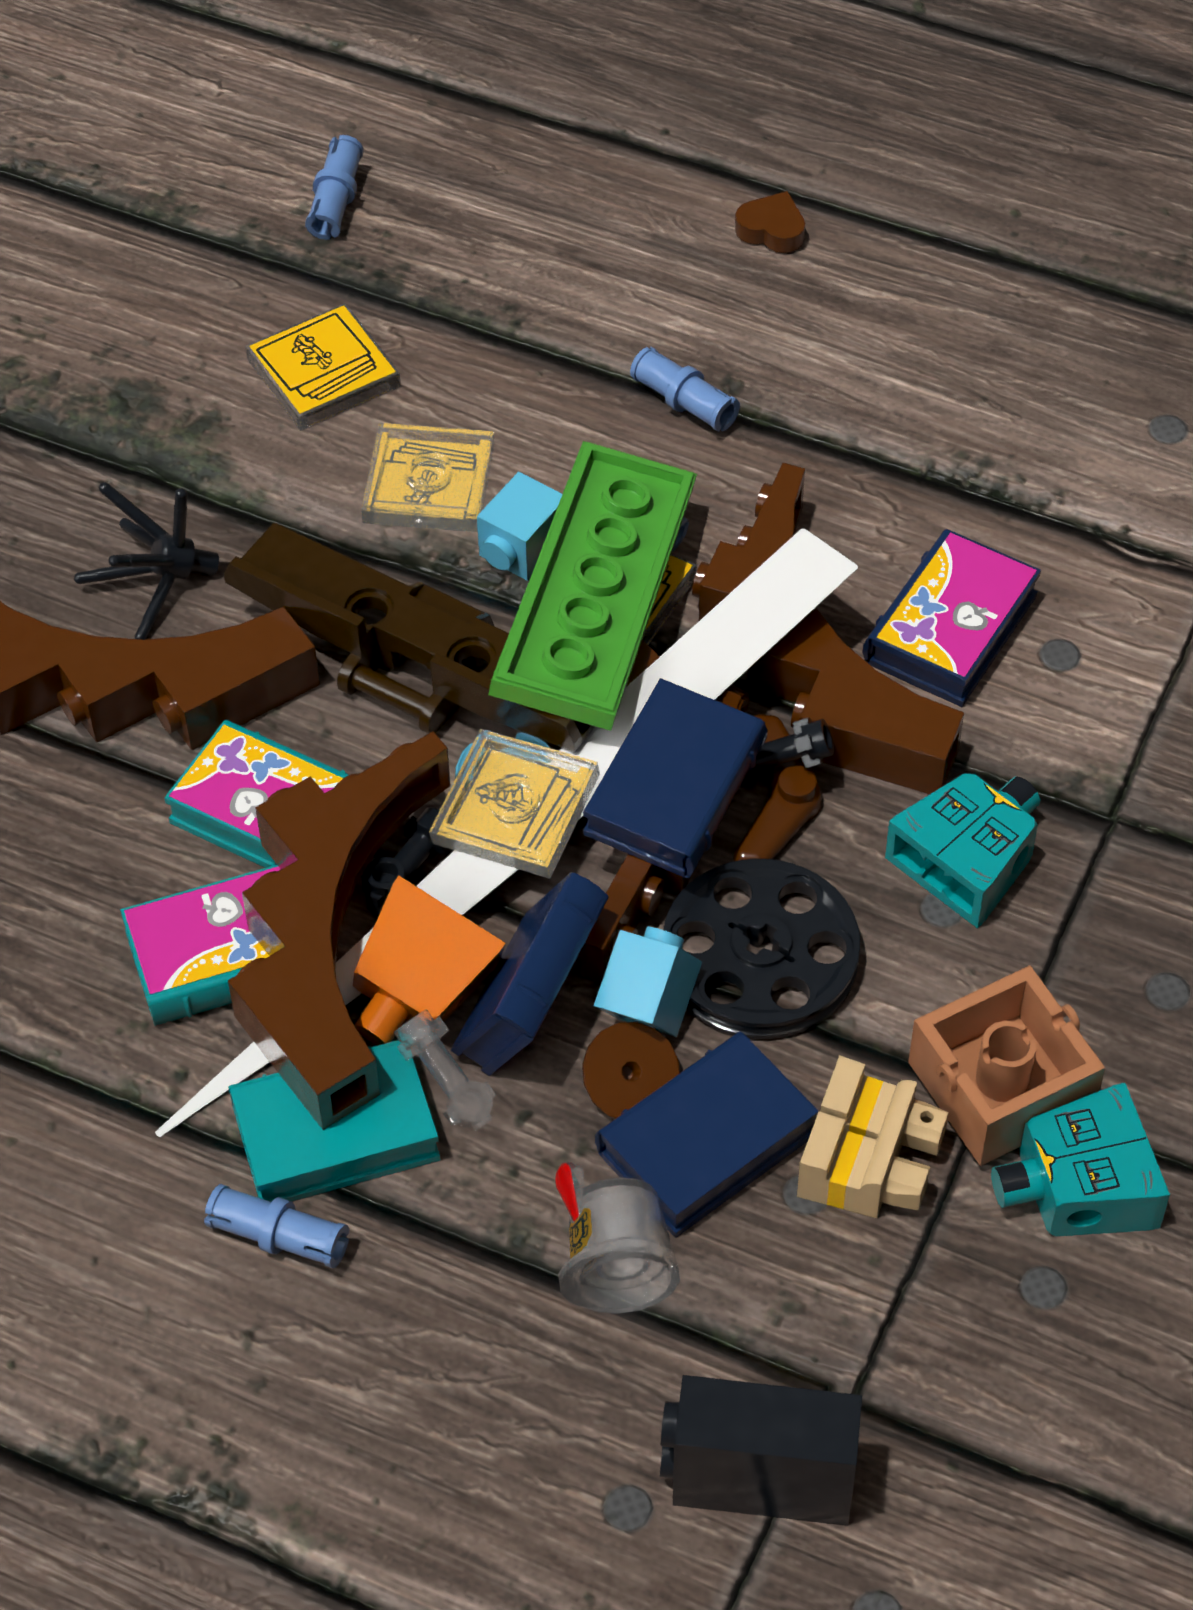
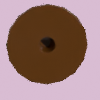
M639 1022L616 1023L600 1031L588 1045L582 1063L583 1083L591 1101L607 1116L616 1119L624 1109L629 1110L679 1074L678 1058L670 1042L655 1028Z

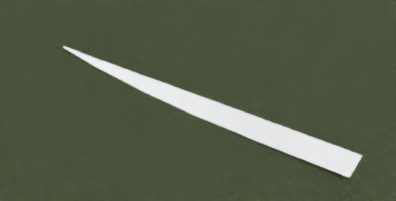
M800 529L626 687L612 731L594 727L575 752L562 747L547 761L596 776L574 824L583 817L585 807L660 678L715 700L858 569V566L808 530ZM456 848L416 887L459 914L464 915L521 867ZM373 928L336 962V980L345 1006L361 994L352 986L353 976ZM255 1042L251 1043L155 1132L156 1135L162 1137L229 1090L228 1086L242 1082L270 1063Z

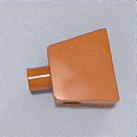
M398 876L391 887L354 971L352 986L371 999L355 1023V1028L360 1035L377 1046L392 1042L405 1021L428 1035L433 1034L496 968L506 943L401 876Z

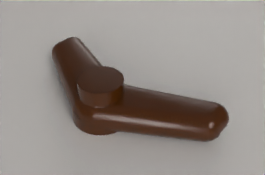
M772 715L755 716L765 722L768 730L765 742L790 735L780 718ZM802 758L764 769L770 784L771 794L736 848L733 861L774 859L806 822L817 816L821 808V790L815 774L805 767Z

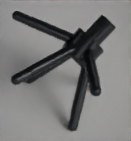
M102 482L99 485V491L133 520L122 518L119 522L120 527L151 547V553L112 555L108 559L111 567L78 572L74 575V581L77 584H85L153 572L157 575H162L134 637L135 639L145 640L159 615L175 579H186L190 572L214 576L219 566V555L216 552L195 549L193 540L186 538L187 492L185 489L179 488L175 492L173 535H170L109 483Z

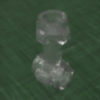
M426 1009L394 1032L401 1043L397 1046V1049L406 1061L418 1055L447 1095L446 1110L443 1115L450 1125L471 1126L477 1131L492 1120L490 1111L496 1094L488 1082L469 1081L440 1040L449 1029L440 1016L434 1020Z

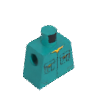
M964 773L895 815L889 821L885 859L978 929L1021 874L1033 855L1038 824L1030 813L1040 805L1039 794L1034 786L1022 777H1013L997 791L977 775Z
M1126 1083L1113 1085L1032 1117L1024 1126L1020 1146L1021 1161L995 1166L991 1169L992 1186L1000 1207L1005 1208L1036 1201L1047 1231L1056 1237L1161 1228L1170 1197Z

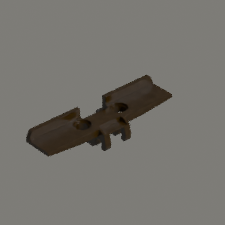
M275 522L242 558L235 556L228 564L224 573L225 583L273 611L284 607L300 627L351 653L342 664L338 673L337 686L339 690L349 695L360 690L419 719L420 730L428 734L432 731L436 733L460 706L482 717L573 752L578 749L595 727L488 695L491 679L509 633L495 627L491 615L422 582L408 586ZM372 608L386 613L385 618L374 624H365L364 617L357 615L362 610ZM406 656L427 666V669L431 670L433 694L428 697L376 670L378 667L388 672L394 670ZM474 657L487 661L489 663L488 667L479 673L474 671L473 669L476 664Z

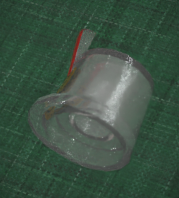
M573 1162L562 1163L556 1172L555 1185L569 1212L570 1260L563 1265L558 1274L561 1294L570 1303L596 1312L618 1314L640 1311L656 1305L670 1296L680 1282L679 1268L659 1197L655 1189L650 1184L641 1180L622 1177L600 1180L584 1187V1171L582 1166Z

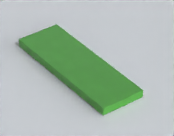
M582 442L491 679L488 695L612 731L697 477L696 473L590 442Z

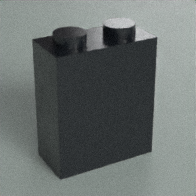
M682 1375L679 1402L665 1401L660 1446H662L660 1477L673 1478V1506L848 1526L857 1465L862 1395Z

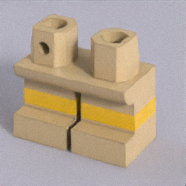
M839 1055L823 1098L820 1112H818L800 1161L797 1197L873 1218L878 1217L882 1202L892 1206L919 1210L926 1191L931 1167L898 1156L902 1145L937 1156L945 1135L949 1112L926 1102L916 1100V1081L902 1080L897 1085H893L864 1075L865 1064Z

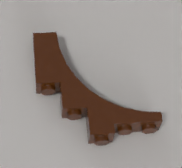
M782 463L773 484L764 483L759 492L755 507V517L757 519L753 527L748 525L743 527L737 545L720 541L711 562H701L692 586V596L699 598V621L794 536L803 509L805 468ZM817 607L748 669V689L796 702L791 717L792 728L793 722L806 718H811L812 722L820 719L826 721L834 743V755L823 758L824 763L927 794L933 793L946 784L959 751L964 712L922 697L875 670L841 640L818 611Z
M0 601L1 735L61 706L71 724L76 726L82 722L97 743L156 713L159 721L168 733L171 734L178 731L189 748L194 750L206 744L224 720H229L241 726L320 685L315 646L284 607L239 625L193 636L141 640L93 636L51 626L18 612Z
M433 731L413 743H405L397 747L387 758L363 772L346 776L326 793L310 776L290 788L276 791L266 802L255 807L261 845L281 870L264 874L252 887L242 892L248 930L269 956L249 962L240 970L238 975L228 980L234 1016L322 1130L380 1095L376 1059L350 1020L336 980L335 967L340 928L356 883L379 847L413 812L451 786L448 748Z

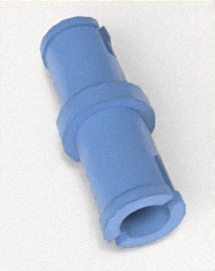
M340 135L339 140L336 137L331 139L324 167L317 172L313 181L315 197L310 213L306 218L305 227L309 233L319 239L329 240L331 235L334 238L339 235L346 205L355 198L357 183L354 179L359 162L363 157L364 148L357 139L351 136Z
M653 347L642 349L634 358L630 369L631 377L664 396L667 405L675 411H688L711 425L718 432L720 430H727L736 420L740 409L738 399L733 396L730 397L704 381V375L701 371L692 366L681 367L660 354Z
M223 1184L215 1187L205 1208V1213L209 1214L204 1219L207 1227L218 1228L257 1241L262 1251L278 1254L281 1250L324 1263L325 1266L335 1268L339 1265L349 1241L348 1238H345L349 1234V1227L346 1224H337L295 1210L294 1202L277 1197L270 1202L230 1189L229 1186Z

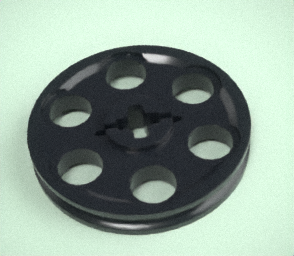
M745 859L729 862L710 869L695 878L679 893L671 905L665 920L664 931L680 937L689 932H701L708 935L714 942L712 947L705 952H687L702 961V965L686 1009L703 1023L727 1034L735 1035L741 1031L751 1039H774L804 1032L826 1020L843 1004L856 979L860 953V934L850 905L841 893L827 880L793 863L773 859ZM738 888L747 893L750 901L741 908L731 909L721 906L714 897L723 889ZM802 893L808 895L814 901L815 906L808 912L794 914L786 911L779 901L787 894ZM765 941L772 943V951L765 948L757 954L749 951L750 944L759 947ZM819 942H830L841 947L845 955L835 963L824 964L813 959L808 950ZM730 982L741 990L742 995L733 1003L719 1004L707 997L706 990L714 983ZM795 987L807 995L808 1001L804 1006L790 1010L778 1006L772 1000V995L780 988Z

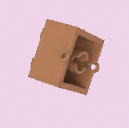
M1031 965L914 1020L908 1063L939 1108L949 1112L948 1121L979 1166L1019 1148L1025 1123L1032 1117L1100 1091L1105 1072V1066L1079 1032L1080 1022L1075 1010L1069 1004L1062 1007L1058 1004ZM1066 1016H1068L1070 1022L1066 1023L1063 1019Z

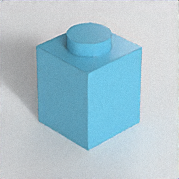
M518 471L477 515L479 556L485 558L493 567L499 570H508L528 581L531 578L562 493Z
M647 926L644 936L620 930L593 1006L619 1020L639 1022L655 1028L658 1032L677 1037L702 961L682 949L685 939L670 932Z

